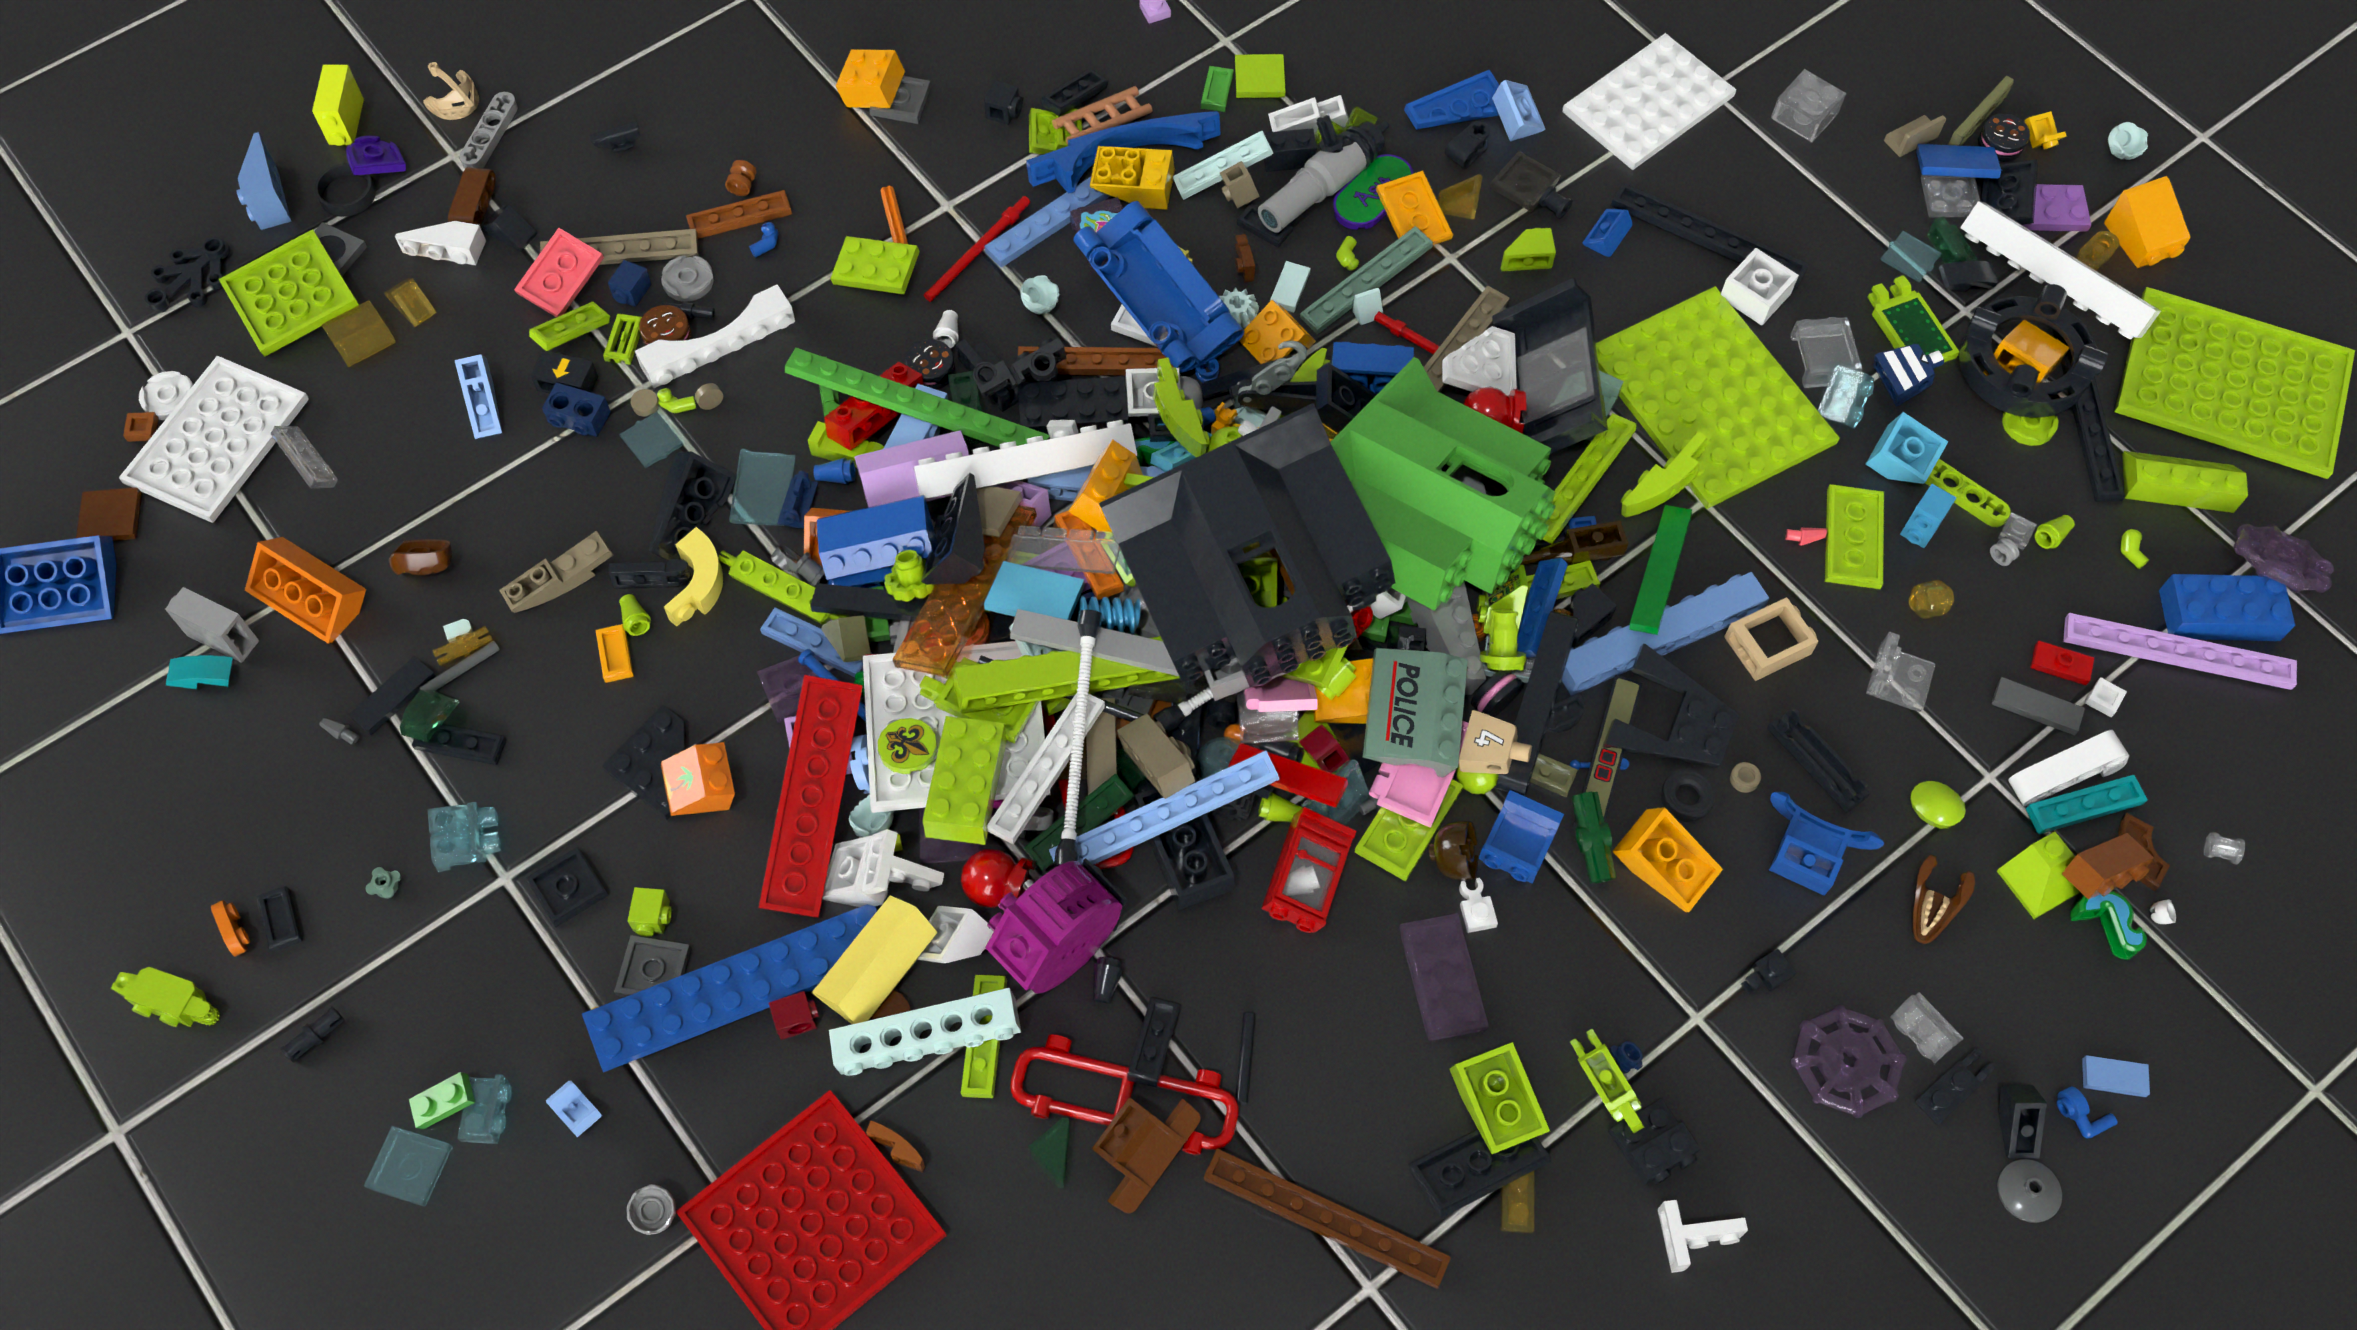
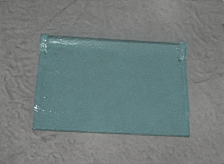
M747 449L740 450L729 522L734 524L783 526L778 525L777 522L791 478H793L795 455L750 452Z

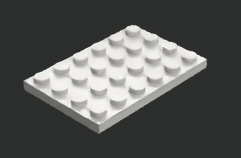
M1665 33L1563 106L1562 112L1629 168L1634 170L1734 97L1736 89Z
M216 356L120 475L119 479L123 484L132 488L137 487L141 492L214 523L309 398L302 391Z

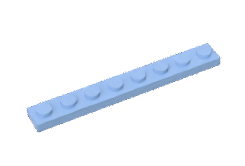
M1267 751L1191 784L1166 799L1156 800L1077 836L1079 862L1082 864L1086 858L1094 865L1278 781V773ZM1057 846L1049 849L1053 861L1055 860Z

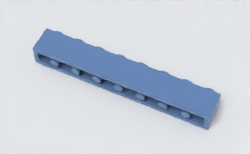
M1752 572L1743 576L1737 574L1720 586L1715 584L1695 597L1694 595H1689L1683 598L1679 604L1672 607L1666 605L1658 635L1629 630L1630 625L1624 628L1618 626L1601 638L1593 637L1576 649L1571 648L1562 682L1570 695H1575L1615 677V675L1631 670L1640 646L1643 644L1648 645L1663 656L1729 627L1731 623L1765 608L1769 596Z

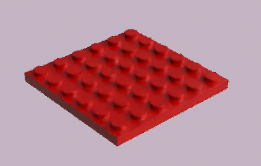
M831 1090L676 1211L764 1330H834L947 1236L945 1231Z

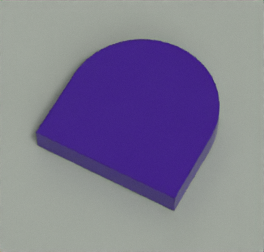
M362 136L356 138L354 143L346 147V157L353 175L406 171V163L400 150L391 141L390 143L381 141L378 136Z

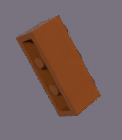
M2125 833L2078 853L2062 875L2089 900L2100 894L2104 897L2116 887L2122 889L2133 879L2136 882L2141 880L2149 872L2147 866L2154 857L2128 833Z

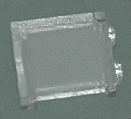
M1829 317L1827 319L1796 321L1790 337L1792 341H1798L1806 371L1802 377L1803 387L1855 384L1863 368L1848 318Z

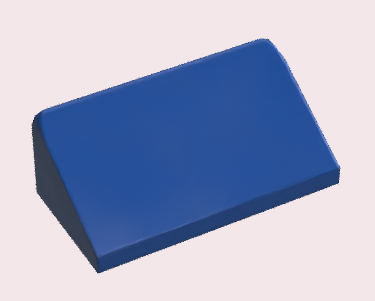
M1606 209L1583 241V245L1604 256L1611 257L1633 225L1628 210Z

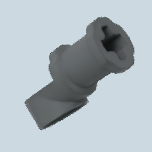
M779 545L771 555V560L778 567L785 571H792L795 574L799 573L813 587H816V584L820 583L825 577L823 567L810 558L811 554L809 552L800 557L790 548Z

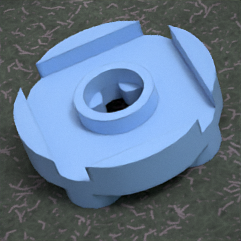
M865 734L853 737L850 752L855 751L856 760L850 761L857 787L859 790L865 789L864 794L870 793L867 735Z

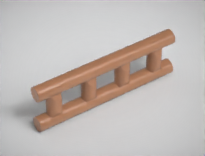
M1133 86L1052 120V124L1055 129L1065 127L1071 135L1066 137L1068 145V140L1107 128L1121 126L1152 113V106L1149 103L1141 106L1134 97L1139 95V91L1136 86ZM1125 101L1131 108V111L1120 114L1114 105ZM1105 109L1112 119L1100 123L1094 113ZM1085 118L1091 127L1080 132L1073 122Z

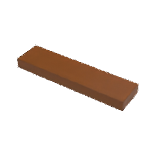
M785 190L689 214L686 215L689 228L696 229L699 239L792 215Z

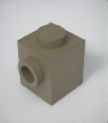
M1242 161L1220 172L1225 184L1221 189L1227 201L1233 200L1237 208L1260 197L1251 175Z

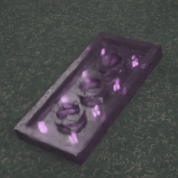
M1458 913L1400 924L1399 931L1428 1041L1487 1030L1489 1024Z

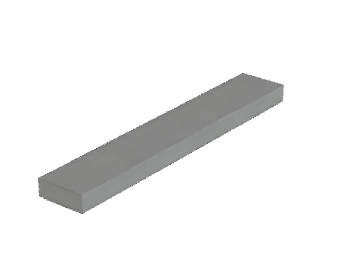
M1017 609L1011 630V639L1064 651L1082 652L1080 645L1081 637L1077 626L1078 622ZM1105 628L1100 629L1095 639V646L1092 649V656L1179 676L1163 641Z

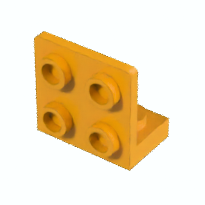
M1271 300L1244 329V335L1239 340L1260 364L1285 357L1294 349H1279L1278 345L1282 342L1297 341L1308 349L1316 342L1292 315L1274 300Z

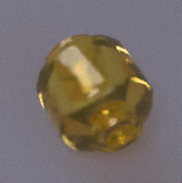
M1940 580L1915 585L1909 597L1910 608L1919 617L1924 619L1947 614L1954 602L1953 591Z

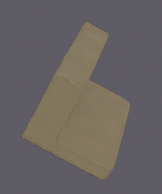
M1923 115L1888 133L1884 141L1901 157L1917 149L1918 144H1927L1938 138L1946 118L1942 115L1930 121L1926 115Z

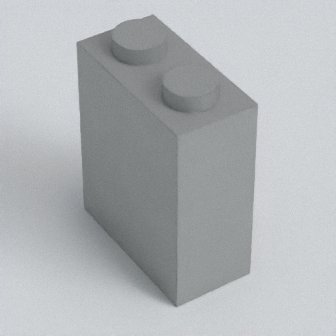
M184 587L170 600L169 605L165 608L188 637L222 654L233 657V659L241 663L259 642L258 638L238 613Z

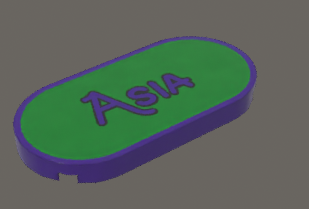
M1384 154L1377 156L1376 160L1368 168L1355 176L1336 194L1333 202L1336 220L1344 227L1358 230V227L1368 229L1375 226L1387 214L1376 191L1377 185L1414 174L1411 165L1405 159L1396 155Z

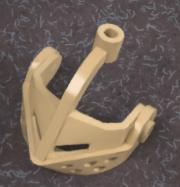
M436 62L428 65L431 74L434 77L439 76L453 90L440 99L429 96L423 100L426 108L436 116L446 120H457L470 115L479 103V95L470 76L463 70H459L456 77L461 83L457 85L440 69ZM464 101L465 103L461 106H452L453 103Z

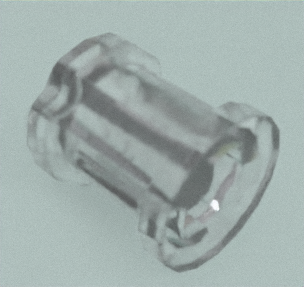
M2211 832L2206 839L2204 855L2209 858L2216 856L2228 859L2230 863L2238 864L2244 855L2245 841L2240 838L2232 840L2220 837L2219 834Z

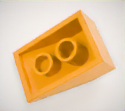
M1665 807L1646 809L1612 851L1632 873L1685 912H1690L1723 870Z

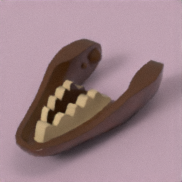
M1932 854L1928 856L1919 869L1913 909V935L1922 944L1930 943L1944 930L1969 900L1975 885L1974 873L1966 871L1961 874L1960 885L1953 897H1946L1927 888L1925 882L1932 873V869L1937 865V857Z

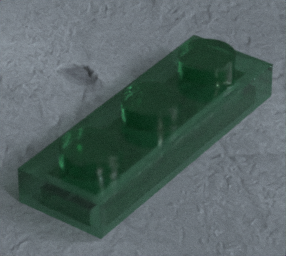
M973 371L948 375L952 402L982 412ZM963 435L966 446L985 443Z

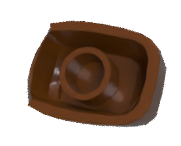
M435 539L403 541L389 558L390 567L398 576L401 573L428 575L443 571L451 563V543L447 540Z

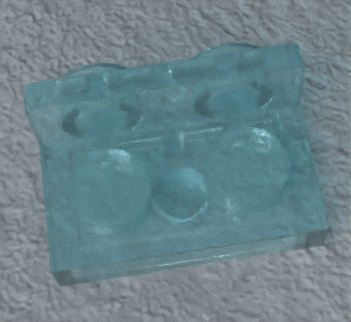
M1836 365L1818 412L1825 419L1855 428L1863 417V407L1867 397L1873 392L1874 378L1864 372Z
M496 1074L494 1079L469 1077L475 1103L463 1109L457 1139L460 1142L498 1144L500 1134H503L506 1128L504 1111L506 1103H509L511 1100L512 1086L502 1074Z

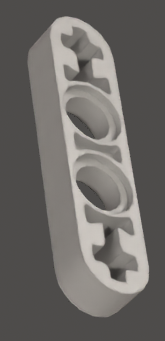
M500 92L493 97L460 153L459 157L464 169L466 167L483 169L517 112L518 106L511 93ZM492 120H500V123L495 126L488 125ZM482 138L490 139L485 144L477 143Z

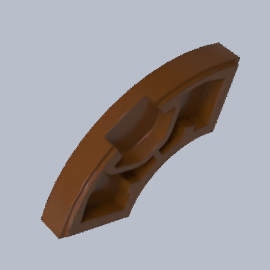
M2126 812L2121 819L2118 836L2128 833L2154 857L2147 866L2149 872L2140 881L2151 890L2156 891L2160 887L2170 865L2154 849L2152 843L2154 827Z

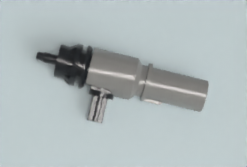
M1330 116L1319 117L1316 124L1322 137V141L1319 143L1321 150L1305 163V167L1301 168L1288 184L1258 207V214L1262 223L1269 230L1280 232L1314 203H1320L1326 196L1335 194L1376 160L1377 153L1385 145L1382 134L1389 128V123L1384 121L1375 126L1373 123L1365 121L1359 126H1351L1346 131L1336 134Z

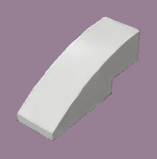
M1341 95L1317 103L1314 97L1268 114L1273 132L1313 128L1314 134H1320L1316 124L1319 117L1323 118L1326 115L1330 116L1334 130L1351 126Z

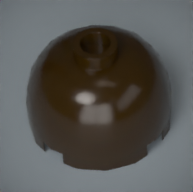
M1469 821L1449 823L1438 831L1435 836V842L1429 845L1430 860L1436 861L1438 870L1448 878L1453 880L1476 878L1478 855H1474V846L1478 844L1473 823Z

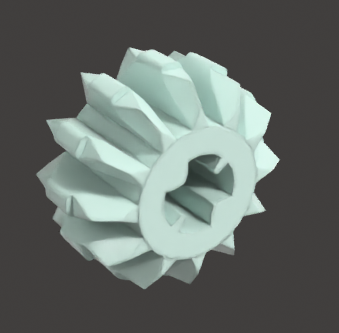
M1236 287L1233 292L1225 289L1223 296H1219L1229 308L1232 316L1244 329L1259 312V305L1254 294L1248 295L1246 289L1242 292H1238Z

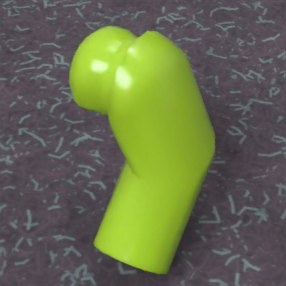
M1347 236L1336 254L1340 264L1349 271L1355 270L1359 265V260L1355 258V254L1352 252L1357 242L1351 236Z
M667 388L661 389L657 393L659 405L671 413L697 409L694 396L677 399L672 396L671 390Z

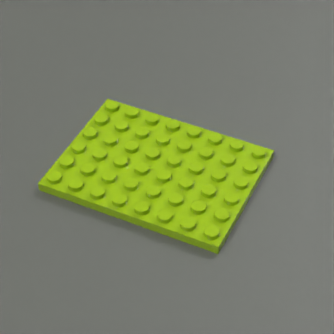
M1716 286L1596 343L1599 371L1624 381L1619 397L1668 460L1672 456L1676 458L1681 452L1682 444L1688 437L1693 438L1698 431L1707 436L1706 450L1697 459L1700 462L1698 475L1688 484L1706 509L1837 444L1840 439L1726 298L1721 295Z
M2146 287L2141 299L2161 310V312L2142 338L2133 336L2131 339L2114 412L2328 479L2334 470L2355 350Z

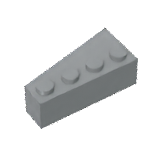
M1465 582L1460 587L1455 586L1450 599L1446 603L1442 602L1435 611L1406 596L1404 602H1408L1412 611L1410 615L1413 623L1418 624L1419 628H1426L1424 647L1428 648L1430 652H1442L1468 659L1465 695H1471L1486 680L1483 662L1480 661V649Z

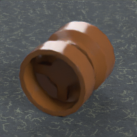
M736 160L732 164L731 174L728 175L725 186L732 194L746 196L750 192L751 182L754 180L757 171L751 163L744 160Z

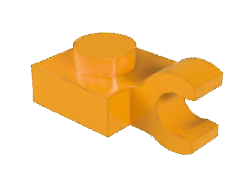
M1222 402L1215 410L1216 421L1212 425L1211 434L1213 435L1221 428L1233 426L1238 415L1237 410H1231L1227 407L1225 409V403Z

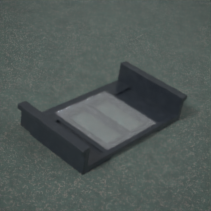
M1571 278L1492 316L1494 326L1515 333L1517 389L1526 393V410H1521L1519 423H1524L1522 434L1550 447L1551 454L1608 430L1596 351L1591 296L1577 285L1575 278Z

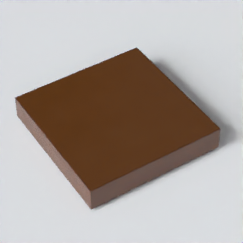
M137 487L82 492L76 538L101 535L110 536L113 538V541L136 539L142 492Z

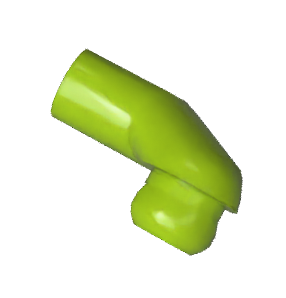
M2129 529L2122 536L2120 550L2130 562L2140 569L2149 559L2139 550L2142 534L2138 530Z

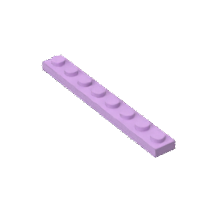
M2069 613L2065 618L2064 642L2290 690L2297 685V660Z

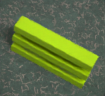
M617 314L603 355L605 361L610 362L611 359H614L615 363L625 361V364L631 365L641 335L639 324L642 317ZM624 321H627L626 326H625V329H624V331L622 332V335H621V338H620L621 341H620V344H619V347H618V350H617V353H616V352H614V349H615V346H616V343H617V340H618L620 331H621V329H622V326H623Z

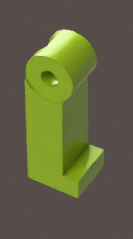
M817 421L808 439L811 455L831 461L846 457L847 460L854 461L856 468L854 456L884 448L882 444L864 440L850 451L828 438L825 423Z

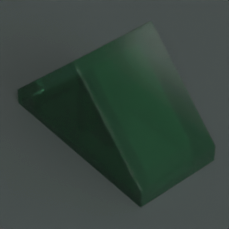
M1069 1118L1060 1119L1028 1146L1031 1157L1057 1188H1064L1070 1133Z

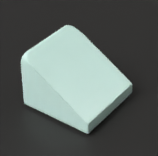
M1379 288L1354 296L1353 313L1360 325L1374 321V317L1379 311L1383 313Z

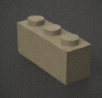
M1146 713L1117 730L1124 751L1164 799L1195 782L1191 771L1195 767L1187 753H1181L1179 745L1172 736L1170 738L1167 737L1166 731L1159 721L1154 722Z

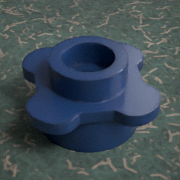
M1625 1041L1619 1047L1613 1045L1610 1048V1054L1614 1057L1622 1072L1628 1073L1631 1069L1639 1070L1642 1068V1052L1633 1042Z

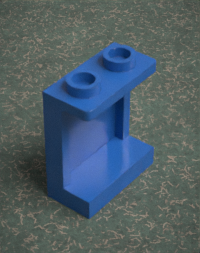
M1510 790L1478 859L1482 860L1485 865L1492 869H1501L1510 873L1518 881H1527L1533 884L1564 814Z

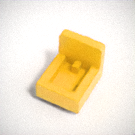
M2052 112L2039 114L2024 120L2030 131L2032 148L2043 146V149L2052 148L2059 145L2058 140L2066 137V132L2057 133Z

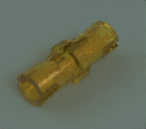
M483 626L463 637L461 635L456 636L455 641L432 651L435 657L448 653L437 659L439 665L443 666V664L462 655L465 657L471 655L470 651L492 642L493 639L491 635L481 639L478 638L489 633L487 627Z

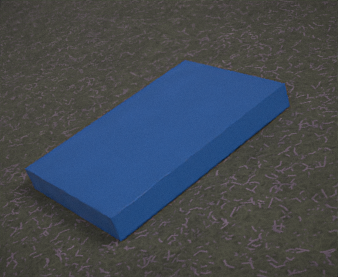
M1917 145L1916 154L1922 175L2000 178L2001 167L1993 147Z

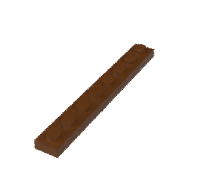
M1216 1149L1204 1175V1180L1436 1289L1439 1288L1451 1259L1450 1256L1222 1150Z

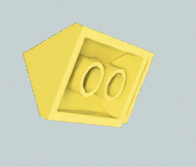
M890 895L813 990L812 994L851 1024L869 1021L938 932L916 906Z

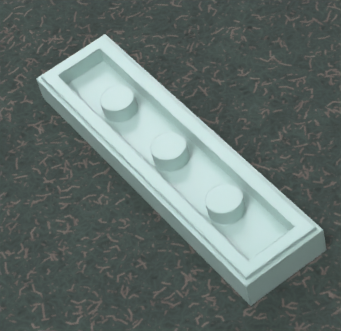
M1260 131L1172 177L1184 200L1221 181V171L1240 161L1247 168L1272 155L1273 152L1263 131Z

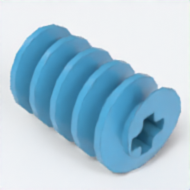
M1081 596L1079 611L1096 610L1101 612V628L1103 625H1106L1107 629L1113 630L1114 626H1117L1119 632H1124L1125 627L1129 626L1131 634H1135L1140 619L1139 598L1134 606L1132 600L1126 598L1122 606L1118 597L1113 599L1111 605L1109 599L1103 597L1099 605L1097 598L1092 596L1087 605L1085 597Z

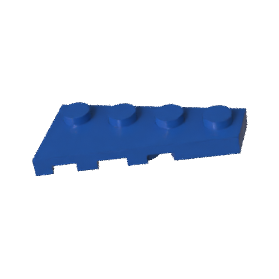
M1489 69L1405 105L1404 111L1415 129L1499 116L1492 99L1499 87V83Z

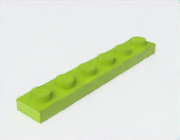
M1614 413L1611 414L1607 420L1608 430L1594 437L1554 491L1556 493L1552 504L1555 505V509L1546 522L1549 528L1543 540L1551 544L1555 541L1634 434L1636 423Z

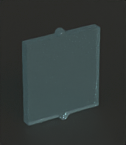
M1903 231L1894 242H1890L1889 249L1882 256L1881 260L1920 282L1928 271L1933 270V265L1942 253Z
M658 412L642 421H636V425L620 434L622 440L645 468L662 458L666 459L668 454L683 446L682 441Z

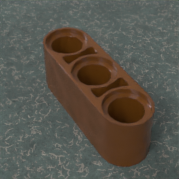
M473 167L465 168L449 210L448 222L459 221L480 225L481 227L495 188L496 176L493 170Z

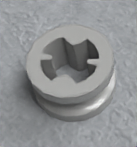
M2002 538L1990 548V554L1998 564L2007 566L2012 560L2018 558L2019 549L2011 540Z

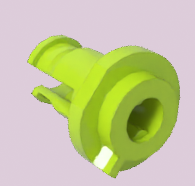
M1512 609L1491 610L1492 623L1490 626L1489 650L1480 652V661L1487 663V668L1493 670H1524L1526 654L1517 651L1518 629L1516 616H1518V612H1514Z

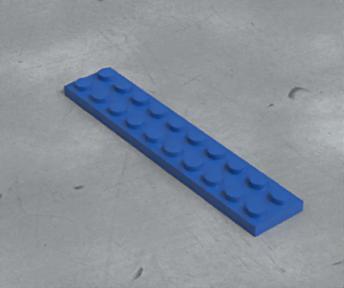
M868 904L582 1013L602 1071L606 1072L767 1009L770 1007L769 1002L803 991L805 993L813 991L877 912L876 907Z

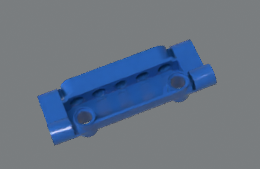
M1139 201L1128 204L1097 232L1092 227L1087 226L1079 230L1074 236V243L1088 259L1094 270L1149 339L1166 358L1169 357L1171 365L1179 368V373L1192 370L1211 361L1232 347L1244 335V329L1229 312L1226 304ZM1108 258V262L1101 266L1103 260ZM1168 332L1167 337L1160 341L1161 335Z

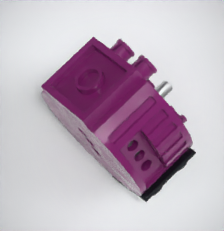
M1086 858L1082 864L1078 861H1069L1046 873L1035 883L1027 880L1023 884V888L1026 891L1018 899L1012 892L1006 894L1000 900L1001 903L998 904V907L1004 911V914L1002 915L1001 912L997 913L990 919V923L987 924V927L993 931V934L985 948L1026 991L1031 989L1034 993H1043L1064 982L1096 953L1112 930L1114 932L1117 930L1127 899L1121 889L1113 886L1104 877L1101 869L1092 865Z

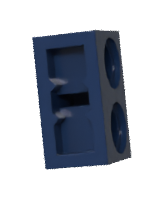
M560 383L554 385L542 407L548 423L557 428L565 427L574 430L580 435L588 434L598 437L611 412L604 396Z

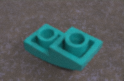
M199 655L170 659L166 685L197 689L198 683L228 687L233 657Z

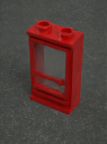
M1306 807L1299 810L1293 816L1261 909L1269 912V915L1274 919L1280 921L1287 920L1296 924L1297 929L1306 933H1315L1324 927L1356 831Z

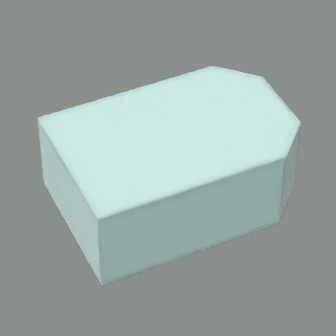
M466 619L443 626L450 644L467 639L474 633L472 625Z

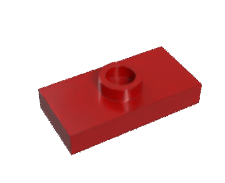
M2038 641L2035 644L2030 668L2087 685L2090 682L2094 657Z

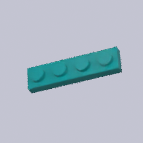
M2130 775L2029 804L2026 811L2037 833L2042 834L2143 805L2148 799L2135 775Z

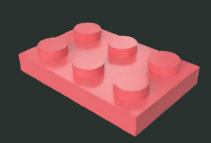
M558 228L514 290L518 295L553 316L559 317L569 308L604 256L599 251Z

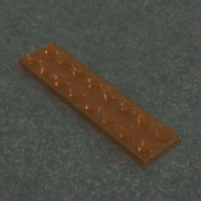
M1018 505L1000 537L983 534L985 546L983 561L985 563L978 576H972L965 584L935 585L892 659L895 667L939 676H948L985 610L984 602L1003 561L1011 563L1037 517L1035 508Z

